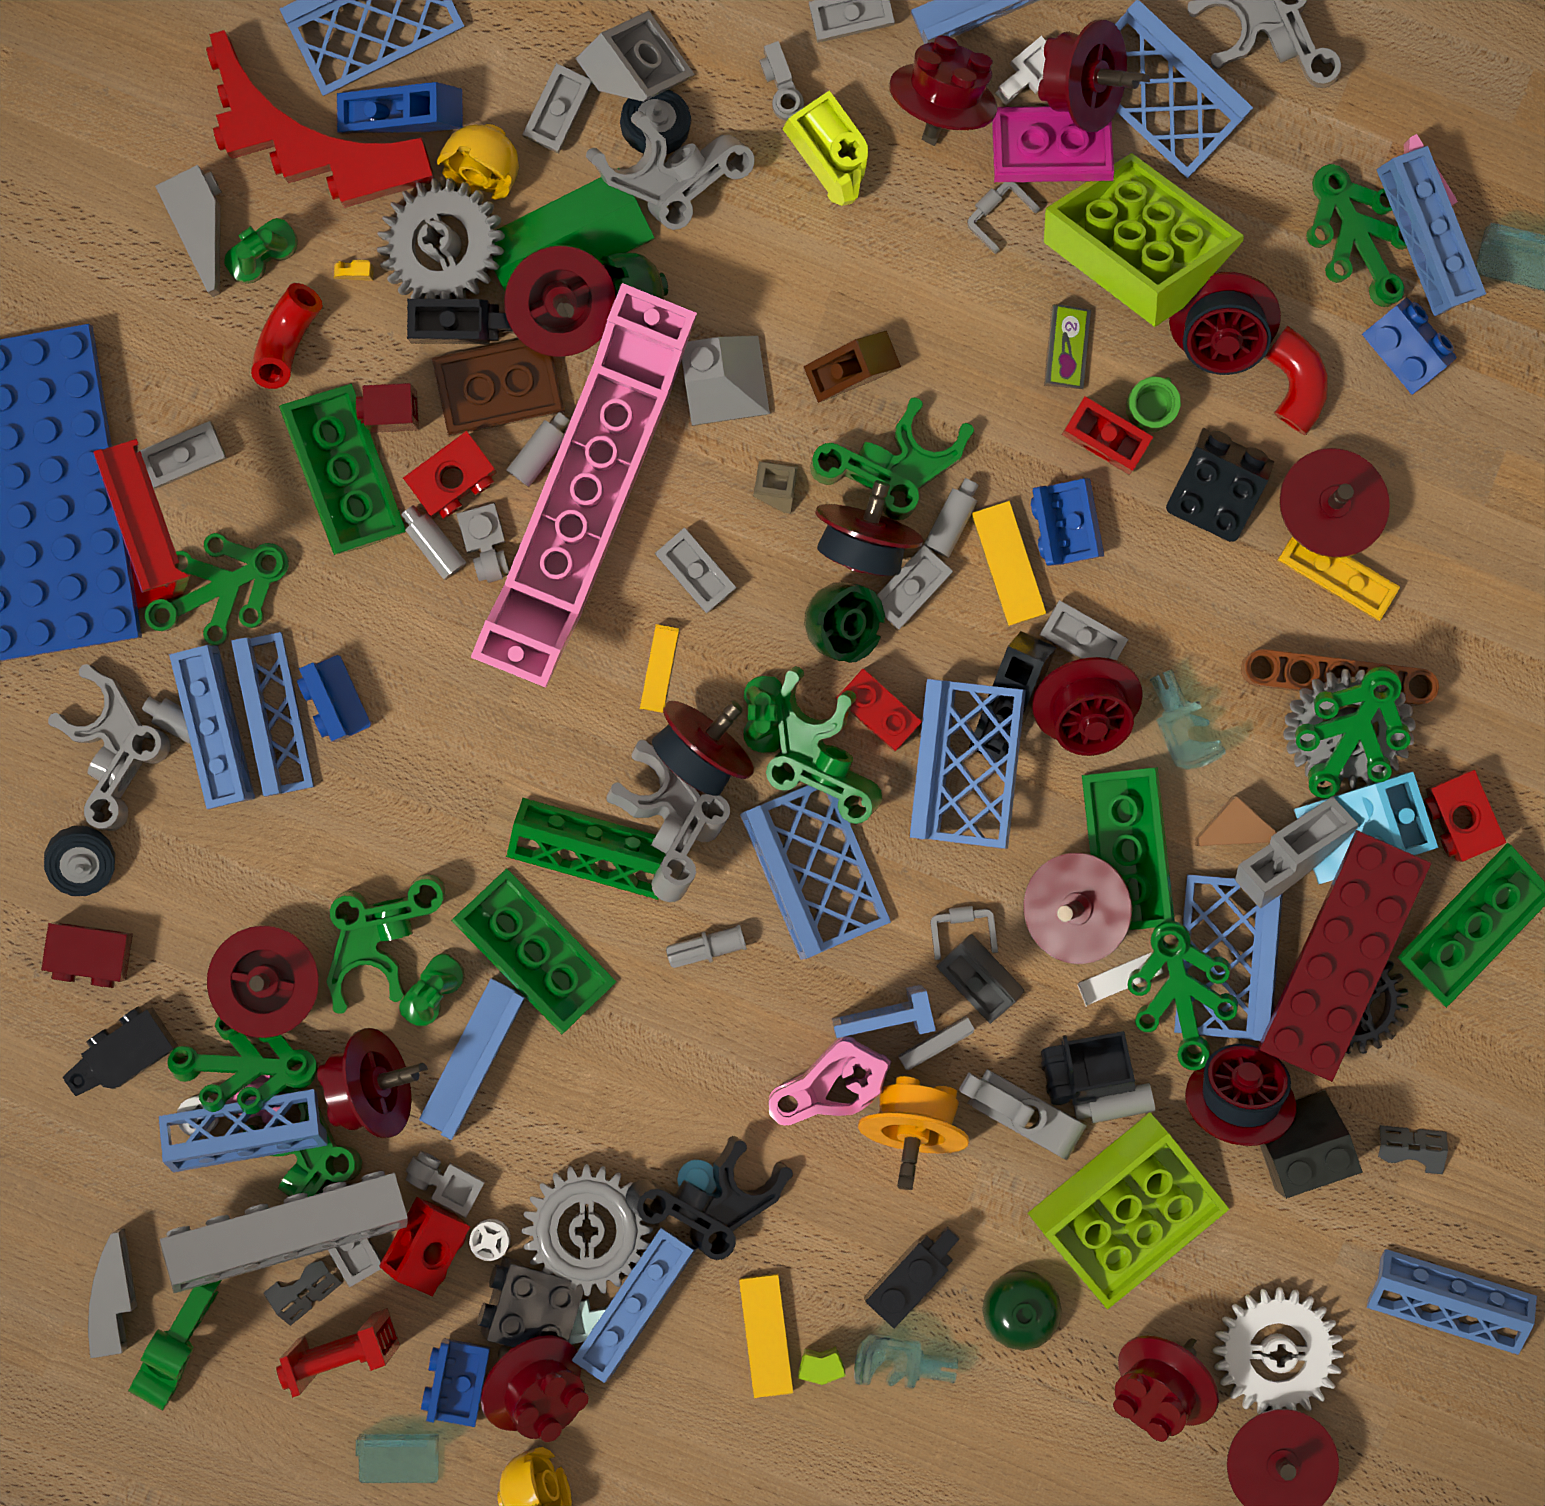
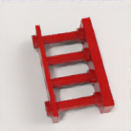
M388 1308L372 1313L357 1333L309 1349L306 1337L298 1338L279 1358L281 1365L276 1367L283 1390L289 1388L292 1398L299 1396L317 1374L360 1360L361 1363L367 1362L370 1371L386 1366L400 1347Z

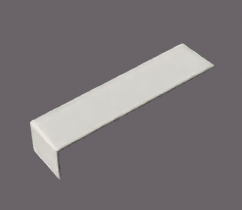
M1151 953L1078 983L1077 986L1086 1007L1091 1003L1127 989L1130 973L1140 969ZM1161 967L1160 970L1155 974V976H1158V975L1164 973L1162 967ZM1138 977L1133 980V983L1136 985L1146 980Z

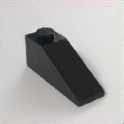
M1020 631L1006 649L993 686L1026 690L1022 719L1023 726L1032 707L1034 694L1046 676L1057 647ZM1000 695L988 705L1001 723L1012 714L1014 697ZM984 710L974 732L979 740L996 727ZM1011 723L1005 727L1009 733L1011 730ZM1001 732L984 745L996 761L1001 760L1008 754L1009 743ZM972 740L970 742L969 748L975 745Z

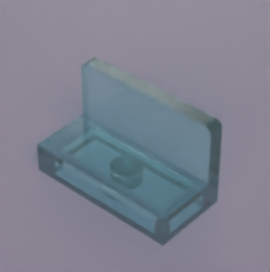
M1490 223L1484 230L1476 263L1478 274L1545 291V235Z
M359 1434L356 1439V1456H359V1481L361 1483H436L439 1479V1434Z

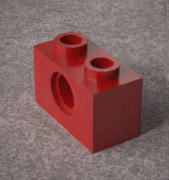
M1086 396L1081 400L1061 434L1128 475L1133 472L1153 438L1150 434Z
M465 431L405 475L403 479L433 519L439 515L446 519L463 506L459 500L471 491L477 496L494 483L491 477L497 471L470 434ZM449 468H458L463 473L461 485L454 489H448L442 483V476Z
M864 669L836 697V700H838V697L846 690L854 692L856 700L851 706L850 713L894 752L922 722Z
M1475 770L1465 771L1425 789L1428 798L1423 799L1426 810L1432 821L1439 820L1444 832L1439 838L1448 857L1454 856L1457 862H1464L1506 843ZM1459 806L1466 807L1471 813L1470 824L1463 829L1458 828L1452 818L1455 809Z
M416 1197L407 1213V1227L398 1230L379 1267L395 1281L433 1297L438 1286L444 1281L447 1269L454 1256L463 1246L466 1234L471 1226L453 1212Z

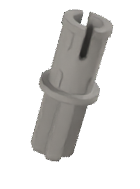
M737 925L736 927L708 935L704 931L701 932V937L668 945L666 953L671 967L676 968L705 959L713 962V957L742 949L746 950L747 948L741 926Z

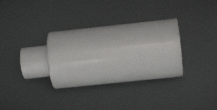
M560 412L557 413L550 423L544 420L506 470L527 487H530L559 449L565 435L563 432L569 425L570 420Z
M965 478L959 490L952 488L924 543L926 547L947 558L950 557L978 502L973 498L979 486L978 484Z
M412 505L401 514L409 524L405 531L443 580L448 579L466 565L467 562L428 513L421 515L415 506Z
M149 696L142 710L153 716L151 723L191 745L182 707L167 698L159 702Z
M1150 1083L1136 1085L1135 1091L1099 1097L1096 1098V1102L1074 1105V1111L1077 1120L1091 1117L1092 1123H1098L1155 1111V1104Z

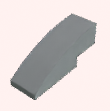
M1332 796L1271 836L1268 846L1240 863L1235 881L1261 909L1320 864L1358 828V823Z
M125 1228L118 1229L110 1234L93 1279L88 1316L90 1358L121 1354L128 1349L122 1313L134 1310L137 1307Z

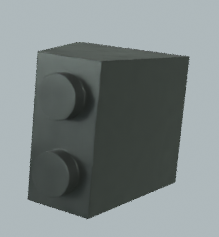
M1326 1090L1296 1099V1114L1289 1130L1277 1140L1260 1145L1274 1189L1286 1199L1363 1173L1351 1136Z

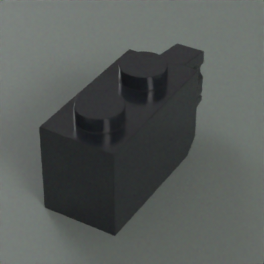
M407 300V339L411 344H490V341H499V332H513L506 313H499V304H490L488 300Z
M139 1006L119 1019L123 1026L109 1034L107 1029H104L86 1041L90 1048L81 1053L83 1058L63 1076L65 1083L75 1096L99 1085L105 1088L116 1089L179 1047L153 1007L143 1012Z
M947 1226L934 1240H931L927 1235L921 1241L917 1239L864 1296L865 1302L895 1329L948 1271L947 1266L953 1261L947 1253L960 1240L959 1236Z

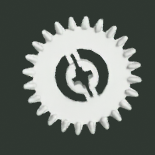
M1281 1287L1276 1289L1274 1298H1270L1267 1291L1261 1289L1260 1301L1258 1302L1247 1294L1245 1296L1247 1308L1243 1309L1237 1304H1233L1232 1309L1237 1317L1235 1319L1223 1317L1222 1321L1229 1329L1228 1331H1217L1215 1333L1217 1338L1224 1341V1345L1217 1346L1212 1351L1217 1355L1224 1356V1359L1216 1363L1214 1368L1218 1371H1228L1220 1380V1384L1226 1386L1234 1383L1235 1385L1230 1392V1397L1235 1399L1245 1394L1242 1403L1243 1408L1247 1410L1254 1402H1257L1258 1414L1265 1412L1268 1406H1271L1272 1410L1286 1407L1296 1411L1297 1403H1300L1307 1411H1311L1310 1396L1323 1402L1325 1398L1319 1388L1321 1386L1331 1389L1335 1388L1334 1383L1327 1377L1328 1373L1341 1374L1342 1372L1339 1367L1331 1363L1333 1359L1344 1357L1343 1352L1332 1348V1345L1342 1341V1337L1328 1333L1336 1326V1321H1321L1327 1312L1326 1307L1322 1306L1311 1311L1314 1298L1309 1296L1299 1303V1291L1296 1289L1291 1292L1288 1299H1285ZM1281 1323L1290 1325L1299 1331L1305 1340L1306 1346L1295 1345L1288 1337L1278 1333L1270 1334L1264 1338L1261 1344H1251V1341L1257 1332L1267 1325ZM1278 1344H1281L1286 1351L1291 1352L1288 1355L1281 1356L1280 1363H1277L1272 1356L1267 1355L1270 1352L1277 1351ZM1252 1350H1253V1351H1262L1263 1353H1261V1352H1259V1353H1252ZM1250 1359H1261L1270 1370L1277 1373L1289 1372L1295 1367L1298 1360L1305 1361L1300 1371L1288 1380L1272 1381L1256 1373Z

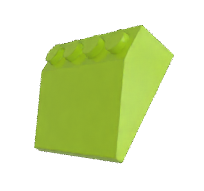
M1130 153L1114 164L1113 181H1087L1045 209L1044 243L1154 327L1183 309L1244 239L1243 234L1133 153Z
M1149 1112L1030 1210L1028 1215L1108 1310L1230 1209L1171 1135Z

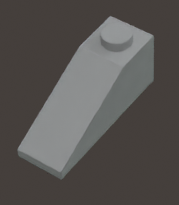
M196 165L155 187L207 292L212 297L220 294L221 206L216 195L222 192L212 172L204 174L203 170Z

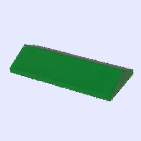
M600 177L497 229L502 231L505 236L502 240L495 242V245L504 249V253L499 256H493L492 260L499 265V268L494 271L505 291L508 280L518 264L527 256L542 248L572 246L586 251L594 256L602 265H605L606 262L601 260L602 256L628 253L654 240L655 237L636 198L631 194L609 186Z
M352 383L281 404L279 406L333 554L338 555L362 549L405 533L404 523L370 431L364 426V423H361V420L357 419L356 394Z
M1158 767L1082 775L1090 854L1109 863L1124 879L1132 900V919L1129 930L1156 928L1159 924L1166 921L1175 922Z
M1507 843L1397 958L1409 973L1447 1008L1545 906V881L1514 847Z
M507 868L451 920L561 1035L616 983V980Z

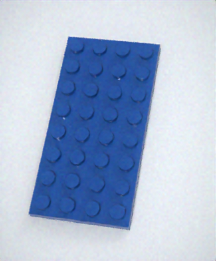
M91 324L0 339V662L142 638L130 557L93 454L96 450L112 447L93 325Z

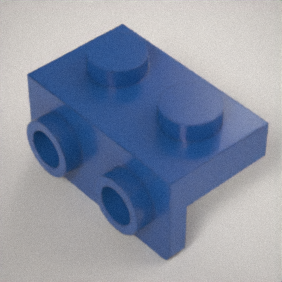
M1407 297L1362 333L1363 337L1411 395L1457 358L1453 353L1454 348L1450 340L1444 334L1437 333L1429 324L1428 315L1418 303L1411 302Z
M1090 478L1033 488L1034 497L1031 499V510L1034 518L1039 523L1041 536L1038 538V548L1047 566L1064 565L1104 556Z
M336 655L318 664L312 662L299 668L302 678L298 679L297 683L306 702L313 700L319 714L313 716V719L322 738L329 735L331 742H339L371 726L369 717L341 656Z
M446 1338L442 1340L440 1348L433 1347L428 1371L435 1372L433 1387H425L421 1410L428 1411L427 1422L434 1423L435 1420L470 1427L476 1426L491 1347Z

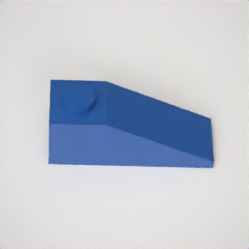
M431 82L337 93V133L433 132L463 127L462 89L454 86Z

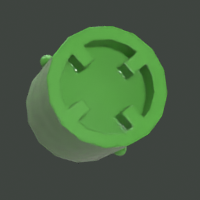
M1148 377L1141 380L1131 390L1126 400V414L1130 422L1145 432H1157L1166 428L1176 418L1181 407L1180 394L1176 386L1171 383V378L1169 377L1165 379L1161 377Z

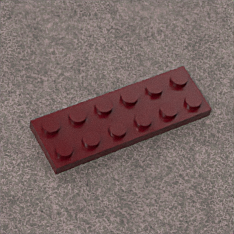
M1355 831L1258 1046L1260 1051L1333 1082L1428 873L1431 862L1361 831Z

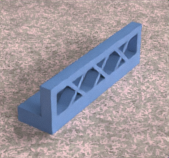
M933 0L912 9L911 14L924 44L934 42L935 38L940 35L953 38L1040 0Z
M1425 146L1395 157L1376 169L1434 317L1456 306L1486 295L1429 147Z
M283 632L255 638L246 637L231 640L263 796L269 797L315 787ZM275 642L278 659L271 670L268 671L257 664L253 647ZM279 666L281 668L283 680L274 675ZM258 670L267 675L262 684ZM271 679L285 687L286 698L278 710L264 701L263 691ZM287 705L289 706L291 719L283 714ZM266 709L270 710L275 714L270 722L268 720ZM279 717L291 724L294 730V737L286 749L273 741L271 729ZM295 744L297 745L299 757L290 752ZM274 747L283 752L278 761ZM287 756L301 764L304 781L282 785L279 768Z
M205 645L169 654L206 809L255 799L219 647L216 645Z
M493 978L490 979L419 1118L420 1121L441 1131L442 1136L450 1140L456 1136L526 999L521 992Z
M311 1089L272 1097L264 1103L261 1110H266L273 1117L264 1129L252 1130L245 1124L252 1114L244 1113L238 1102L225 1104L217 1112H209L203 1108L159 1116L163 1163L172 1172H179L328 1146L327 1131L320 1123L317 1092ZM256 1099L245 1101V1104L250 1105L254 1103ZM308 1103L309 1121L293 1124L284 1118V1115L293 1104ZM274 1107H280L277 1112L272 1109ZM242 1113L238 1119L233 1116L234 1114ZM226 1116L234 1122L225 1136L214 1137L206 1131L217 1117ZM203 1120V1121L200 1123V1125H197V1124L194 1122V1121ZM280 1121L285 1124L282 1126H277V1124ZM187 1123L196 1129L185 1143L172 1145L170 1126ZM241 1128L246 1131V1132L238 1133V1131H239ZM202 1135H204L206 1138H208V1139L199 1140V1138H200Z
M661 1227L572 1361L603 1383L609 1381L698 1248L689 1241L685 1243Z
M1385 1249L1380 1258L1378 1279L1368 1298L1367 1308L1519 1355L1535 1324L1537 1296ZM1384 1290L1400 1294L1403 1299L1391 1301L1381 1298ZM1432 1304L1439 1306L1441 1311L1429 1313L1423 1311L1420 1306ZM1468 1315L1477 1318L1479 1323L1468 1325L1460 1322L1458 1318ZM1506 1327L1516 1330L1518 1333L1513 1339L1498 1334L1496 1330Z

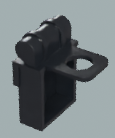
M1124 1031L1068 1041L1067 1036L1063 1035L1061 1045L1047 1047L1041 1051V1067L1045 1072L1047 1082L1046 1092L1049 1094L1052 1105H1063L1068 1103L1070 1099H1072L1073 1105L1096 1102V1098L1135 1091V1079Z

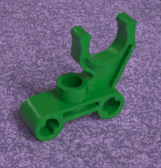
M913 397L909 400L906 412L895 427V439L901 452L900 455H893L888 450L870 442H864L859 454L838 444L825 443L819 446L813 454L810 464L811 474L816 481L825 485L835 484L843 476L870 489H873L875 480L890 484L887 497H885L886 501L883 512L891 519L904 520L914 512L919 500L918 490L961 460L965 445L972 437L974 428L971 424H962L959 428L956 442L952 447L944 451L932 452L923 449L916 443L911 429L912 421L921 411L923 403L919 398ZM831 456L839 463V469L832 467L829 472L824 471L820 467L818 460L826 461ZM896 491L904 492L906 494L905 501L910 505L902 508L893 505L895 498L890 494Z
M792 667L785 674L784 685L775 699L776 705H778L777 717L781 751L767 765V779L773 787L783 791L791 790L799 782L814 787L839 799L838 810L843 819L854 824L863 823L880 806L882 802L881 789L872 780L850 771L853 762L852 755L841 748L826 745L823 742V739L832 737L847 725L848 715L851 706L856 700V694L850 690L844 691L838 697L836 712L829 719L818 720L810 718L801 711L795 697L796 687L803 678L804 671L800 667ZM784 763L792 766L794 769L792 774L785 770L783 767ZM857 796H860L862 798V806L858 804L859 798Z
M431 874L419 876L413 881L408 891V896L367 904L366 899L355 891H345L335 898L330 908V919L338 929H341L326 981L332 996L333 1011L335 1013L342 1014L347 1010L349 1003L343 993L342 982L345 975L352 968L359 965H371L381 970L389 982L390 1000L393 1002L402 1000L405 991L400 982L399 963L389 953L380 950L377 943L413 934L410 918L428 915L437 911L445 897L444 884L438 877ZM422 885H429L435 889L437 894L433 896L431 903H424L418 899L417 894L420 893ZM349 902L352 908L358 907L359 916L356 919L349 920L347 914H340L339 904Z
M287 1086L280 1092L288 1094L303 1090ZM297 1103L301 1112L300 1122L309 1121L308 1103ZM319 1106L320 1123L327 1131L328 1146L270 1155L288 1156L294 1154L297 1157L296 1164L288 1171L278 1187L288 1197L299 1193H307L308 1197L323 1193L322 1189L330 1185L331 1182H348L353 1180L362 1169L361 1156L355 1149L347 1146L337 1147ZM248 1125L252 1130L260 1129L257 1125ZM346 1156L349 1161L348 1170L336 1172L333 1166L335 1157Z
M222 1280L193 1288L169 1331L158 1329L140 1359L142 1365L128 1390L129 1393L162 1411L166 1408L182 1379L191 1354L194 1351V1347L189 1340L219 1293L216 1289Z

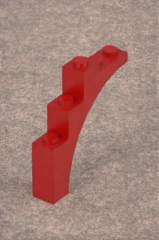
M225 30L209 34L212 46L206 47L208 59L213 71L220 70L223 84L217 85L219 97L223 108H231V111L216 115L219 126L214 127L213 132L220 151L226 149L227 154L234 159L275 147L276 151L269 152L275 174H283L288 184L332 171L333 175L326 177L332 199L340 198L344 208L415 188L416 183H421L422 185L431 183L434 174L422 138L395 143H357L329 137L300 125L275 108L253 85L241 67L230 37Z

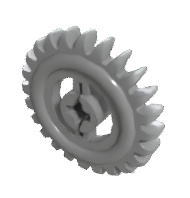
M435 178L431 179L432 187L429 192L424 185L416 183L418 196L415 198L407 191H403L402 194L406 201L405 206L391 202L397 217H382L383 221L392 227L391 231H379L377 233L380 238L389 242L388 245L377 248L378 253L390 257L388 260L380 263V267L386 271L395 270L387 277L388 282L391 284L402 282L398 292L401 295H407L413 291L411 299H424L425 296L426 299H439V297L441 299H452L454 295L457 299H466V290L468 289L475 295L479 294L477 282L480 280L487 284L490 283L491 279L486 271L499 268V265L492 258L504 253V249L495 245V242L502 240L505 234L500 230H493L501 223V217L498 215L489 217L494 209V204L490 201L482 204L484 194L480 190H476L470 196L471 187L467 182L461 184L458 192L456 183L451 178L447 179L444 190L441 183ZM441 216L457 218L467 230L469 240L467 252L458 264L456 257L461 250V239L453 229L442 222ZM438 232L444 236L440 239V250L435 247L438 244ZM416 238L421 250L435 261L440 262L443 271L429 270L420 263L416 256Z
M1344 669L1342 670L1341 678H1336L1332 672L1326 674L1327 682L1323 683L1319 679H1313L1312 687L1314 690L1302 688L1299 690L1302 700L1290 702L1292 712L1284 717L1285 724L1288 727L1283 731V735L1286 740H1290L1287 744V752L1289 754L1296 753L1294 756L1295 766L1299 767L1306 763V777H1308V773L1314 765L1328 761L1335 749L1333 747H1336L1343 734L1320 740L1319 746L1312 751H1303L1296 744V729L1302 724L1309 723L1315 725L1323 721L1322 718L1316 715L1314 709V699L1319 693L1324 691L1333 693L1360 685L1365 675L1364 670H1359L1355 677H1351L1349 670ZM1379 685L1374 690L1377 692L1386 691L1388 687L1385 685ZM1401 692L1395 703L1402 723L1409 728V731H1413L1416 728L1415 721L1410 718L1413 714V709L1409 704H1404L1406 697ZM1326 701L1319 706L1322 709H1329L1334 704ZM1345 707L1340 709L1332 719L1355 713L1358 709ZM1378 708L1371 721L1372 724L1378 721L1376 735L1383 755L1390 760L1391 768L1398 771L1399 761L1395 755L1407 759L1409 757L1408 748L1396 751L1387 745L1385 733L1388 727L1380 708ZM1410 732L1411 741H1410V744H1409V745H1413V744H1414V736H1413V734ZM1395 733L1391 738L1393 740H1401L1405 735ZM1304 734L1301 736V739L1304 741H1310L1315 736L1312 734ZM1359 740L1340 772V782H1342L1343 778H1348L1352 790L1356 788L1357 778L1360 776L1367 785L1372 784V780L1367 774L1368 759L1361 740ZM1376 765L1372 770L1382 772L1385 770V766Z
M585 1164L582 1176L578 1177L574 1168L569 1166L567 1171L568 1180H564L558 1173H554L553 1181L555 1187L552 1188L545 1183H541L540 1189L545 1197H530V1201L537 1208V1211H525L524 1216L534 1223L531 1226L522 1228L521 1231L526 1235L533 1236L534 1239L526 1243L524 1249L537 1250L538 1253L531 1259L530 1263L532 1265L544 1263L545 1267L542 1272L554 1273L558 1277L571 1280L570 1288L575 1291L578 1284H582L584 1294L589 1296L592 1285L596 1284L601 1293L605 1294L607 1291V1280H610L615 1286L621 1287L622 1282L619 1274L622 1272L629 1276L633 1270L630 1262L637 1263L641 1258L637 1249H647L650 1245L649 1242L640 1237L641 1235L651 1233L653 1228L641 1224L640 1221L642 1219L628 1207L626 1193L633 1182L628 1183L622 1188L618 1186L621 1178L620 1172H617L610 1180H607L605 1166L600 1168L596 1176H592L589 1164ZM580 1202V1212L575 1215L570 1223L569 1235L572 1242L580 1248V1258L566 1251L560 1242L558 1234L560 1217L567 1208ZM594 1202L609 1210L615 1220L617 1229L615 1242L609 1251L597 1258H594V1247L602 1241L606 1225L603 1217L594 1211ZM585 1204H588V1219L591 1220V1226L598 1227L599 1230L593 1232L589 1241V1256H586L587 1239H585L584 1232L577 1231V1227L582 1226L587 1216Z

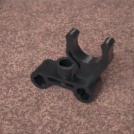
M731 1136L728 1138L725 1149L713 1163V1179L716 1184V1191L714 1193H707L689 1181L683 1180L674 1194L653 1181L642 1179L632 1183L628 1188L626 1203L636 1215L647 1223H660L668 1215H671L691 1227L690 1239L692 1243L710 1259L722 1260L728 1257L735 1248L736 1237L733 1231L776 1203L784 1186L793 1176V1171L785 1164L778 1162L774 1165L769 1180L763 1186L756 1190L747 1191L738 1188L734 1180V1167L738 1158L747 1150V1145L738 1137ZM647 1198L653 1200L650 1205L644 1203ZM716 1233V1239L710 1243L708 1241L709 1237Z

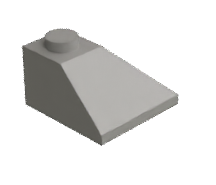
M649 11L600 33L575 58L598 91L642 102L691 79L695 75Z
M758 336L715 337L688 341L682 358L692 426L770 414Z

